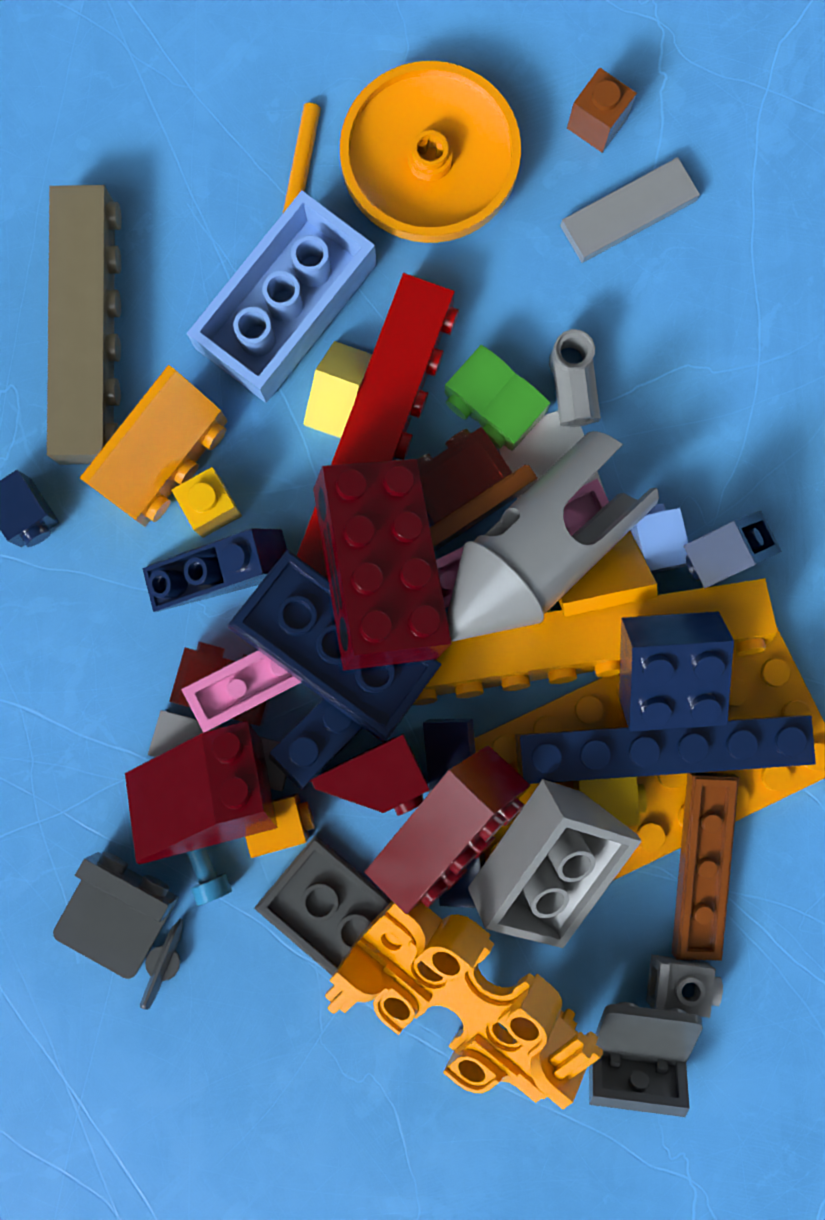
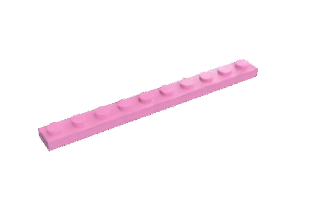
M598 479L583 485L564 507L563 518L571 536L609 502ZM464 546L436 560L445 608L449 607ZM258 650L181 690L204 733L296 686L301 681Z

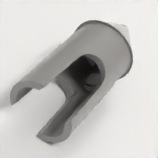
M588 432L506 509L501 519L485 535H479L474 541L465 543L447 612L451 641L541 623L544 620V614L658 503L659 494L657 488L649 489L638 500L625 493H620L572 536L568 532L563 518L564 507L574 494L623 445L622 443L601 432Z

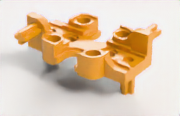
M392 901L359 935L329 980L334 985L325 993V997L330 1001L327 1007L328 1010L334 1014L339 1009L346 1013L357 1001L365 1003L375 998L373 1006L376 1015L385 1025L399 1035L414 1018L416 1019L424 1014L427 1008L431 1006L446 1007L455 1012L463 1023V1029L457 1032L449 1044L453 1053L443 1071L454 1083L466 1091L484 1093L492 1089L499 1082H507L520 1089L535 1103L540 1099L544 1100L548 1097L561 1109H565L572 1104L587 1067L601 1058L603 1050L596 1045L598 1037L595 1033L590 1031L584 1035L582 1032L578 1033L575 1030L577 1025L573 1020L575 1013L569 1008L564 1012L561 1010L562 999L558 991L539 974L533 976L530 973L519 979L517 984L511 987H500L492 984L481 974L478 963L487 957L494 943L489 939L491 934L479 924L459 914L449 915L441 919L422 902L406 915ZM499 1023L502 1024L508 1031H506L505 1029H503V1028L499 1025Z

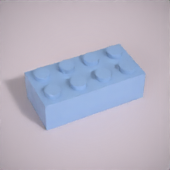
M301 190L189 329L187 335L198 352L267 403L376 266L375 245Z

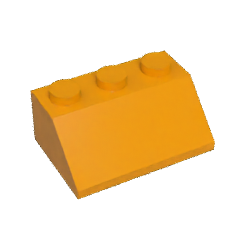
M168 365L80 476V479L146 527L150 521L156 522L167 511L171 503L168 499L172 494L171 489L186 482L195 475L199 467L196 462L207 448L212 450L220 443L227 429L224 426L228 421L223 412L178 371Z

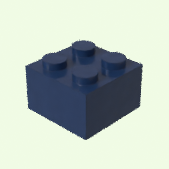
M719 611L621 618L619 701L629 732L727 725L734 640Z

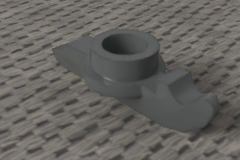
M179 919L172 926L164 945L155 947L146 957L145 966L151 977L140 1002V1008L150 1009L162 982L174 977L180 968L181 961L176 947L181 939L183 919Z

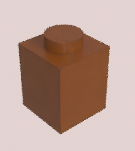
M599 68L574 101L567 129L603 153L628 119L637 93L602 68Z

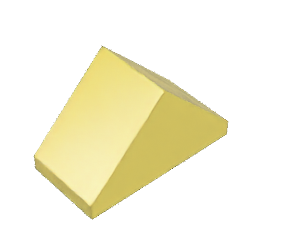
M337 341L333 342L315 370L303 423L304 426L341 439L372 354Z

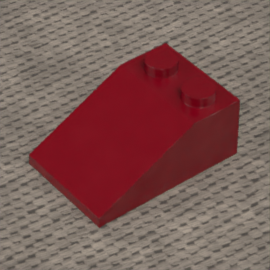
M248 721L201 733L125 773L136 863L139 865L278 828L262 740Z

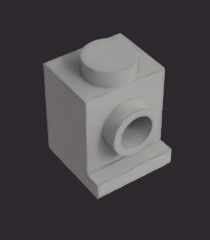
M652 954L646 1002L652 1009L665 1010L677 1008L689 1014L710 1018L711 1006H719L722 1000L721 977H715L716 969L707 962L676 960L675 957ZM695 983L694 995L690 998L683 997L682 988L684 985Z

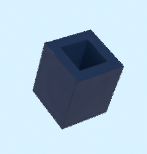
M15 470L0 480V531L8 542L20 547L25 545L32 547L43 542L51 535L49 529L60 522L32 479L22 472Z

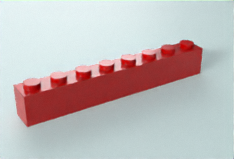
M406 273L402 274L331 465L394 461L397 458L405 460L413 438V434L407 433L412 416L416 418L421 417L428 398V392L422 390L427 375L436 376L444 354L443 350L438 349V345L443 333L451 335L459 314V309L453 307L455 291ZM315 506L297 557L328 579Z

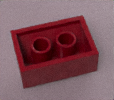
M404 733L311 779L316 790L381 813L394 808L397 816L417 808L424 800L423 794L430 791L428 782Z

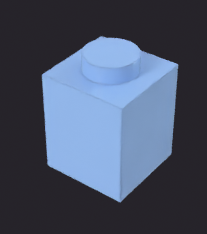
M656 504L630 530L652 574L683 568L687 565L686 556L688 555L684 548V545L688 544L681 509L676 508L666 511L665 504Z

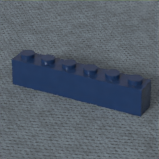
M807 715L728 720L727 725L648 731L629 732L628 727L515 734L518 774L529 784L540 783L542 779L550 782H566L816 764L812 717Z

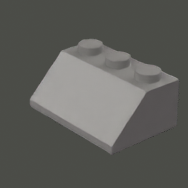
M542 779L524 808L478 872L468 890L485 929L564 948L642 841L638 834L583 792Z

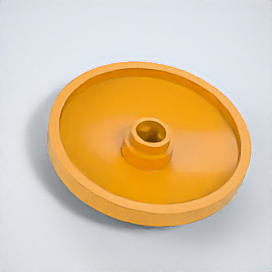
M412 62L381 74L370 82L356 97L348 110L341 130L340 160L342 174L353 201L361 212L379 228L394 236L422 243L446 242L469 235L483 227L498 214L507 202L516 183L520 166V132L516 118L506 99L498 89L481 75L460 65L448 62Z

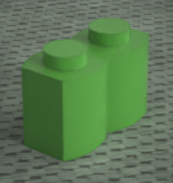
M483 345L476 349L445 384V395L448 397L446 400L447 406L460 418L466 420L470 416L483 427L480 430L481 435L498 449H501L504 445L513 451L548 412L550 402L534 386L515 374L503 360Z

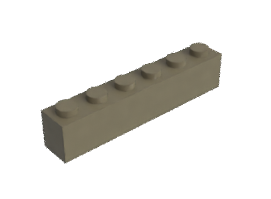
M105 185L49 186L47 456L59 465L91 464L119 428L118 423H114V406L120 405L121 390L119 380L114 378V361H120L121 344L119 335L114 334V317H120L121 299L119 291L114 290L115 274H120L121 254L119 247L115 246V230L121 229L122 218L119 203L113 201Z

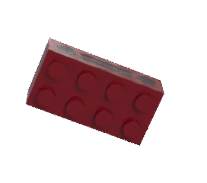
M417 459L322 466L313 491L343 670L438 659L452 643Z

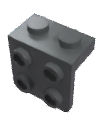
M97 852L84 858L75 876L81 879L56 924L53 936L58 942L117 975L130 979L138 973L179 896L169 891L170 887L163 881L150 875H144L143 877L128 869V863L120 857L108 852H103L102 854Z
M630 1002L607 1005L604 1008L595 1033L598 1037L596 1045L603 1050V1055L589 1066V1105L685 1117L690 1109L686 1062L703 1029L702 1018L699 1015L689 1014L677 1008L665 1010L642 1008Z

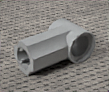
M576 329L565 331L557 338L549 357V366L554 374L560 426H586L599 422L601 419L593 364L595 345L593 339L587 333ZM565 348H573L581 354L583 360L578 364H570L562 358L560 351Z

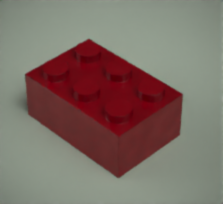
M487 745L448 770L364 873L406 915L421 902L429 908L446 890L449 891L468 871L466 866L474 858L477 859L496 839L494 834L502 826L508 825L524 808L525 805L519 798L531 785Z

